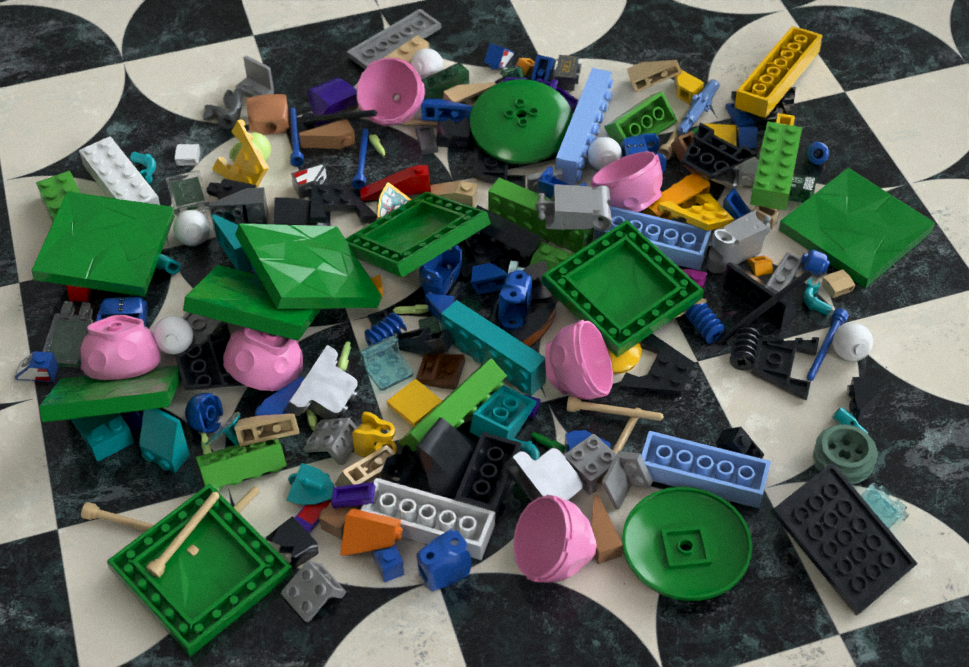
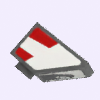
M325 163L291 173L293 187L300 199L311 196L312 185H321L325 182L327 178Z

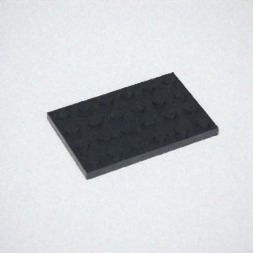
M833 462L771 510V513L855 615L865 610L918 564Z

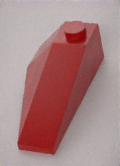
M428 165L409 167L360 189L362 201L379 199L387 182L405 195L421 194L426 191L431 192Z

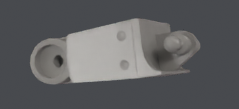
M554 184L553 196L548 201L544 199V193L538 194L539 199L535 204V209L539 213L538 218L540 220H544L546 217V229H591L593 227L599 231H606L612 226V216L609 208L611 203L610 189L606 186H598L592 189L591 186Z
M754 210L724 226L723 229L715 230L706 263L707 269L712 273H722L726 270L729 262L739 264L760 254L765 236L771 230L769 223L771 217L765 215L764 221L761 222L756 217L757 210Z

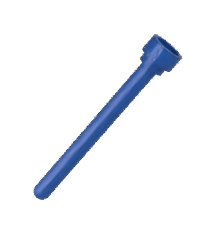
M290 108L293 149L290 155V163L294 167H299L304 164V156L299 150L296 109Z
M366 128L362 130L357 174L352 179V186L357 190L366 186L364 167L369 133Z
M841 308L834 310L831 317L833 323L808 372L807 380H814L836 331L841 325L846 323L849 317L846 310Z

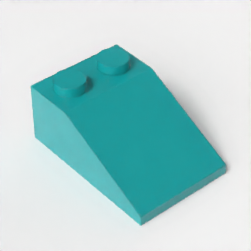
M215 214L211 215L216 240L234 267L244 272L252 270L251 262L235 236L238 225Z
M503 385L473 413L470 432L478 437H481L482 432L506 439L515 438L534 409L537 401Z
M159 409L144 410L139 442L142 457L148 462L153 461L158 464L163 470H170L176 473L190 457L180 420Z
M119 413L71 419L97 462L134 443L130 429Z

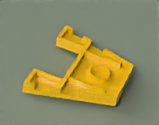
M243 119L237 120L231 132L242 143L239 153L232 166L222 156L217 158L212 169L226 179L254 184L258 188L269 167L260 150L255 148L252 143L253 137L251 133H247L244 127L246 124Z
M709 193L697 195L696 202L700 206L693 205L691 208L682 209L675 203L667 201L659 203L657 208L660 212H664V210L671 212L672 217L686 218L687 223L706 231L722 228L734 221V218Z

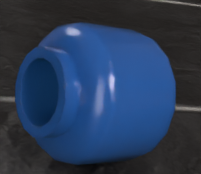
M812 142L807 146L805 155L812 164L820 165L828 159L829 149L822 142Z
M810 250L807 254L804 253L802 255L800 263L803 264L802 270L804 272L810 269L813 276H820L825 274L830 261H828L826 254Z

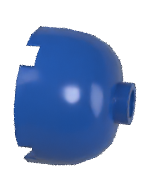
M213 393L195 395L187 403L185 408L186 421L197 432L213 433L221 425V422H217L219 416H223L222 403L218 396L212 395Z

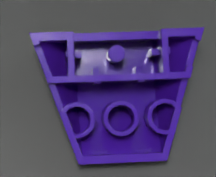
M334 78L307 90L312 113L315 115L334 114L356 104L358 105L357 89L340 78ZM329 121L316 122L315 124L317 127Z

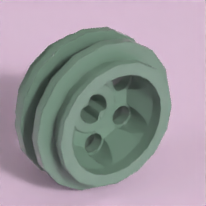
M836 425L823 430L817 437L812 457L815 467L819 472L833 462L851 484H857L867 479L873 472L878 451L875 442L865 431L851 425Z

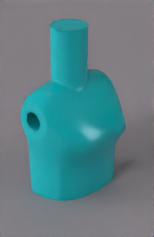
M160 255L156 266L157 269L170 274H177L181 269V265L167 255Z
M842 406L832 415V418L838 425L855 426L868 434L858 424L856 418Z

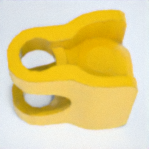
M363 412L362 424L352 433L355 453L361 457H367L388 445L397 454V446L392 441L395 436L394 425L379 419L375 414ZM382 430H389V431H390V432L387 433V434L381 433Z

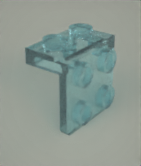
M395 335L360 351L363 368L381 391L414 375L412 368L399 352V343Z
M872 483L861 496L888 529L899 518L905 521L909 517V514L905 511L907 507L898 499L894 502L889 497L892 493L883 485L879 488L876 484Z

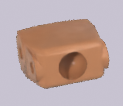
M267 94L246 99L250 132L263 135L287 132L289 128V113L286 95Z

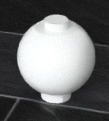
M429 48L421 49L411 59L410 64L418 72L421 80L428 78L429 82V77L437 73L440 76V72L443 70V59L435 50Z
M601 137L594 140L587 151L588 162L597 171L622 158L620 145L609 137Z
M187 210L179 214L175 219L173 230L176 238L182 244L197 246L208 238L210 223L201 212Z
M168 316L157 323L154 329V339L158 348L164 353L180 354L191 345L193 330L184 318Z
M847 323L836 331L833 338V346L836 353L842 359L859 361L870 353L873 346V338L870 331L862 324Z

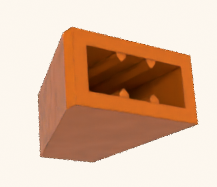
M352 508L346 514L340 555L347 556L392 547L402 537L403 528L400 527L401 520Z

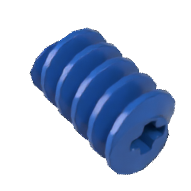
M706 303L694 304L686 310L685 316L708 344H712L720 338L725 326L720 324L721 321L716 319V315L712 313V310L708 308Z
M392 312L388 317H384L382 321H378L376 325H372L370 329L365 330V340L374 352H378L377 345L383 348L382 341L389 344L388 337L395 340L396 336L394 333L401 336L402 332L400 329L402 328L404 331H407L403 320L396 313Z

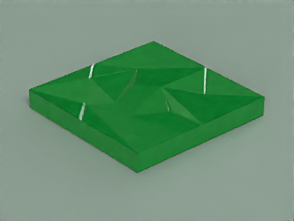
M847 168L780 220L779 231L809 251L816 250L826 254L832 267L838 271L843 269L853 281L867 288L931 234L935 222L894 196H891V194L850 168Z
M67 191L31 270L33 280L145 297L175 218L174 207Z
M426 191L345 239L359 260L402 278L491 223L487 212Z
M628 220L542 274L541 281L577 319L589 321L596 326L607 348L616 357H619L700 301L704 290Z
M239 223L235 236L277 309L378 308L382 296L337 226Z
M217 265L185 296L183 306L184 312L297 341L302 337L321 310L277 309L258 275Z
M178 365L156 367L145 374L121 380H99L89 376L62 378L39 406L41 421L50 422L169 407L181 380Z
M210 483L107 560L109 569L190 657L293 574L292 566ZM213 492H217L219 499L166 562L165 572L158 579L146 570V566L150 561L159 559ZM191 545L199 549L195 556L186 551Z

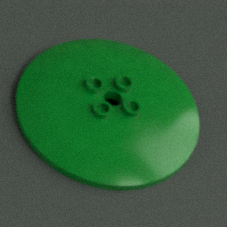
M510 80L489 88L476 100L470 114V129L478 146L493 158L512 164H530L545 160L559 151L571 122L572 112L565 98L552 87L532 80ZM523 114L525 117L519 118L517 115Z
M693 487L666 488L646 496L629 513L622 533L624 557L635 576L653 591L678 600L700 601L714 598L727 592L742 579L747 571L752 555L751 534L741 514L729 502L718 495ZM686 544L689 545L692 549L689 551H684L680 548V546Z

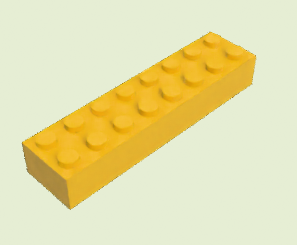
M791 26L738 88L734 108L766 118L820 52L822 35Z

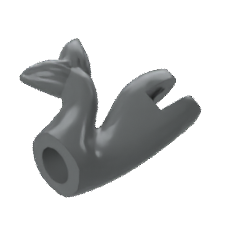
M236 88L234 93L231 90L225 92L223 102L227 111L220 106L205 105L206 111L203 114V120H208L217 115V120L221 127L225 129L234 127L242 111L243 90Z

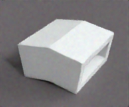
M178 144L175 153L176 165H198L200 157L199 144Z

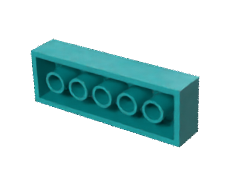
M457 300L441 313L442 330H449L454 339L452 345L457 347L460 352L466 353L475 362L482 365L492 358L507 375L504 381L511 383L520 392L526 393L529 396H532L546 383L544 356Z

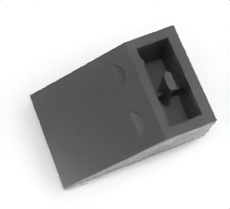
M264 187L246 188L209 204L211 215L215 214L236 225H239V223L268 224L269 212Z

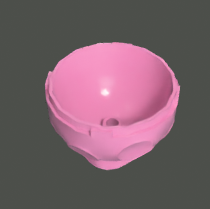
M398 58L374 60L367 65L357 84L359 108L361 111L376 110L377 115L368 118L381 126L398 125L408 122L417 113L424 100V84L418 72L410 63ZM399 95L398 99L394 100V97Z
M645 151L620 158L599 170L592 178L591 185L593 188L606 186L610 189V206L640 212L662 196L660 188L663 178L659 157L653 152Z
M127 315L110 316L88 325V334L85 336L80 347L81 370L84 371L85 375L93 379L121 380L133 378L156 368L161 361L160 350L154 339V334L144 326L142 319Z
M580 320L577 323L563 327L554 337L553 341L545 345V365L548 379L562 394H570V396L579 399L592 400L607 396L610 393L613 385L611 359L606 343L594 324L589 321Z
M243 326L231 335L223 355V366L227 373H230L235 380L245 386L258 390L279 391L297 380L303 368V354L297 340Z
M548 494L538 497L528 504L516 525L513 543L515 561L520 571L527 577L526 579L535 582H558L570 578L580 571L593 558L596 552V540L589 520L573 502Z

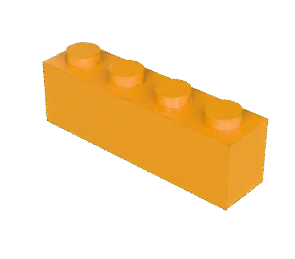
M695 171L678 183L673 184L664 192L662 191V196L645 208L643 214L671 220L674 218L671 216V212L666 210L660 212L657 210L659 203L671 201L682 209L690 208L697 203V195L709 193L710 182Z

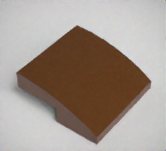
M445 352L424 354L416 379L427 386L456 389L466 361L464 354L446 355Z

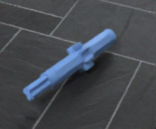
M711 79L699 95L694 94L690 103L692 106L676 130L679 136L686 134L704 111H709L712 103L711 100L720 87L717 80Z

